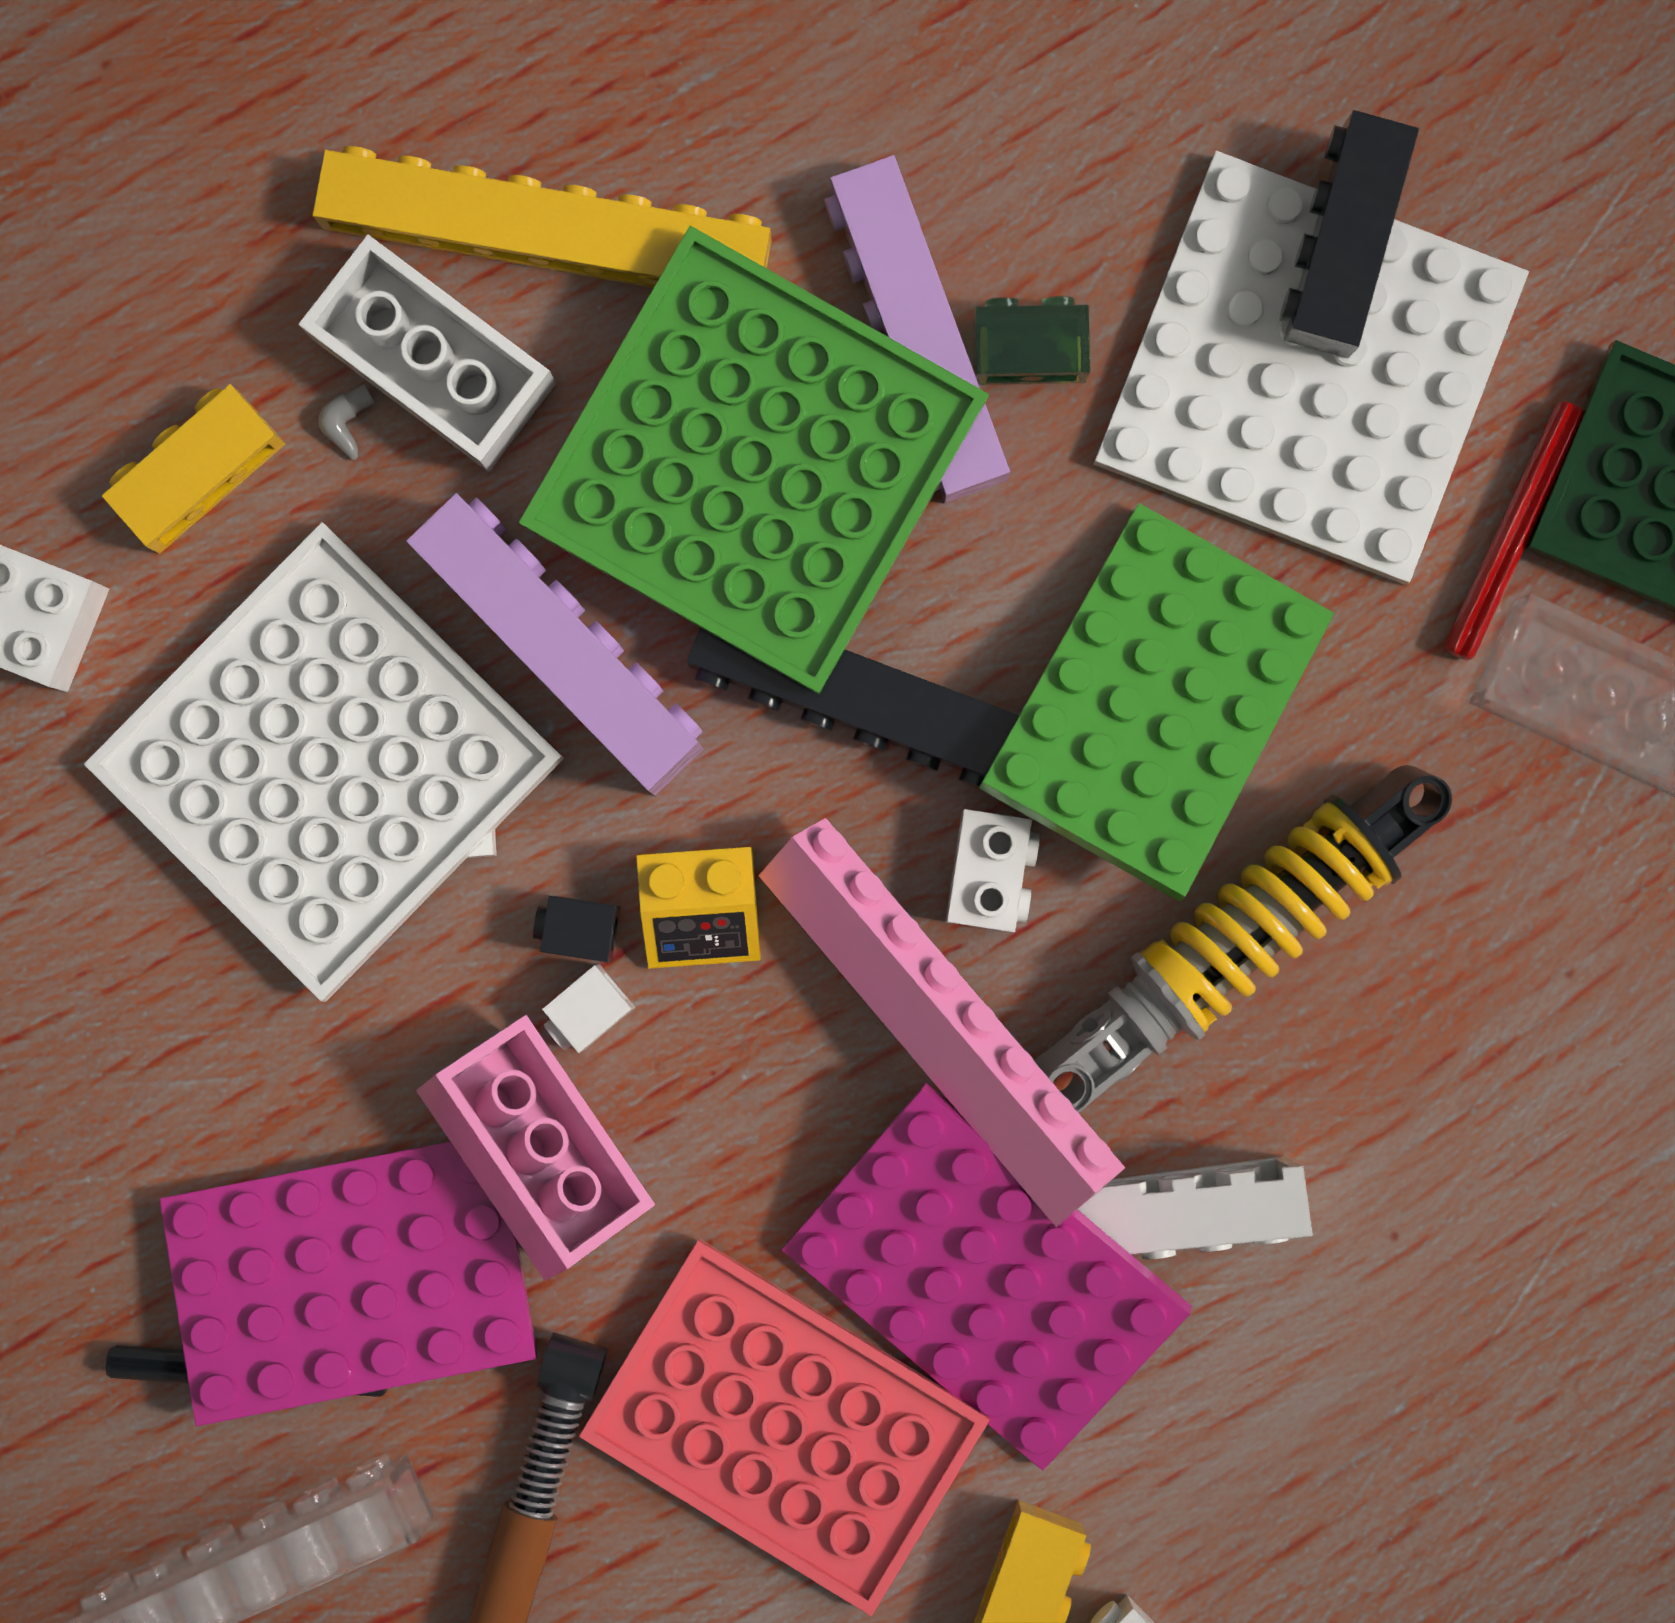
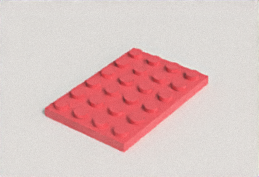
M699 1238L579 1437L872 1617L990 1421V1417Z

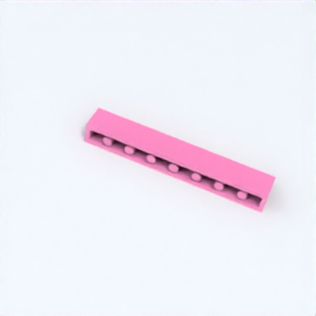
M826 818L791 837L760 873L759 877L973 1130L989 1145L995 1156L1056 1227L1123 1171L1125 1169L1123 1164Z

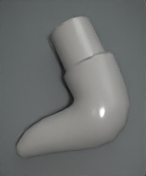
M365 384L346 394L342 392L328 401L322 407L318 416V427L321 432L351 460L358 458V446L348 430L346 422L357 417L356 414L375 404Z

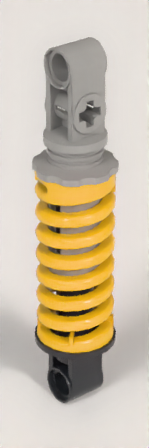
M1404 765L1392 770L1387 777L1351 806L1336 795L1331 794L1324 800V804L1314 812L1311 820L1303 826L1295 827L1290 831L1288 835L1290 850L1283 846H1271L1264 856L1267 869L1259 865H1248L1241 874L1243 888L1235 884H1224L1217 894L1221 909L1211 903L1199 904L1194 912L1198 928L1187 922H1177L1173 925L1170 932L1174 945L1173 948L1168 946L1162 939L1159 942H1152L1140 953L1134 954L1130 958L1137 974L1133 981H1129L1124 988L1120 989L1118 986L1113 988L1108 993L1110 1000L1081 1019L1071 1032L1046 1052L1039 1055L1034 1062L1052 1083L1058 1075L1064 1072L1073 1073L1070 1084L1060 1092L1079 1113L1114 1083L1130 1075L1151 1053L1154 1052L1159 1056L1168 1049L1166 1046L1167 1041L1172 1040L1175 1034L1184 1031L1197 1041L1203 1038L1205 1032L1208 1031L1209 1025L1217 1020L1216 1016L1209 1010L1210 1006L1218 1015H1228L1232 1010V1004L1225 996L1226 993L1235 988L1244 997H1250L1254 994L1256 986L1249 978V975L1257 968L1268 978H1273L1279 973V966L1272 958L1273 955L1283 949L1292 959L1301 956L1303 947L1296 940V937L1304 931V928L1316 940L1322 939L1326 935V927L1315 915V910L1324 904L1337 920L1342 921L1349 917L1350 908L1338 894L1341 889L1348 885L1360 900L1369 901L1374 894L1373 885L1379 889L1381 886L1390 883L1395 884L1402 878L1399 867L1393 858L1446 817L1452 804V793L1448 784L1441 778L1418 767ZM1423 783L1424 794L1418 804L1410 807L1409 797L1416 786ZM1103 1041L1109 1045V1051L1104 1047Z

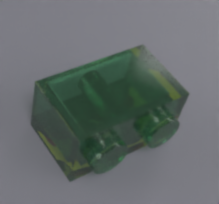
M1057 296L1042 299L1039 306H1019L1018 299L1003 297L986 300L985 307H975L973 316L974 374L978 385L1086 383L1090 374L1089 305H1075L1074 298Z

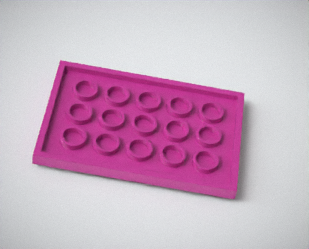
M927 1082L792 1235L782 1249L784 1253L946 1390L990 1417L988 1425L1042 1471L1190 1315L1192 1305L1078 1209L1056 1227L951 1102Z
M451 1142L160 1198L196 1427L538 1358L518 1240Z

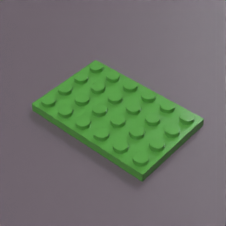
M1138 503L979 789L1180 902L1187 895L1335 613Z

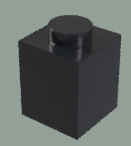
M549 895L547 906L538 905L534 921L533 939L542 940L540 952L607 963L612 962L621 906Z

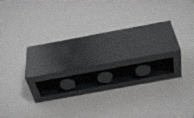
M1356 110L1351 112L1343 127L1334 125L1324 155V159L1333 161L1328 181L1319 179L1309 213L1318 215L1313 235L1304 233L1295 259L1294 267L1303 269L1298 290L1288 289L1280 313L1279 321L1288 323L1284 341L1349 358L1359 348L1419 128Z

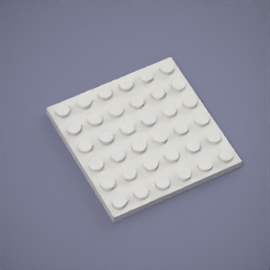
M1215 151L1093 465L1392 581L1407 585L1410 583L1529 271L1394 219L1359 348L1349 358L1284 341L1288 323L1279 321L1280 313L1288 289L1298 290L1303 269L1294 267L1304 233L1313 235L1318 215L1309 213L1315 188Z
M321 522L84 765L320 1001L326 1002L545 779L564 757L328 526Z

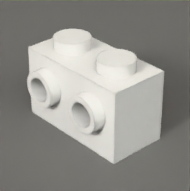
M967 809L962 811L945 922L1007 932H1015L1016 922H1027L1031 889L1022 888L1025 866L1035 867L1040 841V833L1030 832L1032 819Z

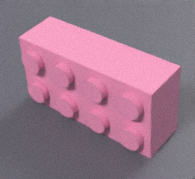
M527 1015L434 1075L416 1090L544 1280L567 1270L655 1206V1203Z

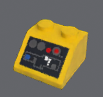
M752 847L636 855L640 913L648 969L761 961Z

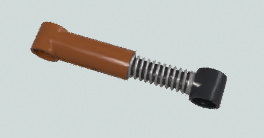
M555 1332L552 1333L536 1386L543 1393L540 1397L542 1406L537 1407L538 1411L541 1412V1416L534 1417L536 1422H538V1426L535 1425L531 1428L536 1433L528 1437L533 1443L526 1446L527 1451L530 1452L529 1455L523 1456V1459L527 1462L526 1465L520 1466L524 1474L517 1476L521 1484L514 1486L518 1494L511 1496L513 1501H506L502 1505L469 1623H527L558 1520L557 1516L553 1514L551 1507L556 1505L554 1497L559 1495L557 1487L562 1485L559 1478L565 1475L562 1468L568 1465L565 1458L571 1455L567 1448L573 1446L570 1438L576 1436L574 1428L579 1426L576 1419L582 1416L581 1410L584 1409L583 1405L593 1401L608 1348Z

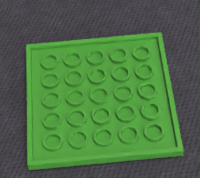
M690 225L520 519L519 524L819 695L988 400L989 394Z

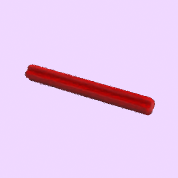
M1561 401L1554 407L1444 644V650L1452 656L1467 661L1475 657L1545 506L1583 417L1584 410L1579 406Z

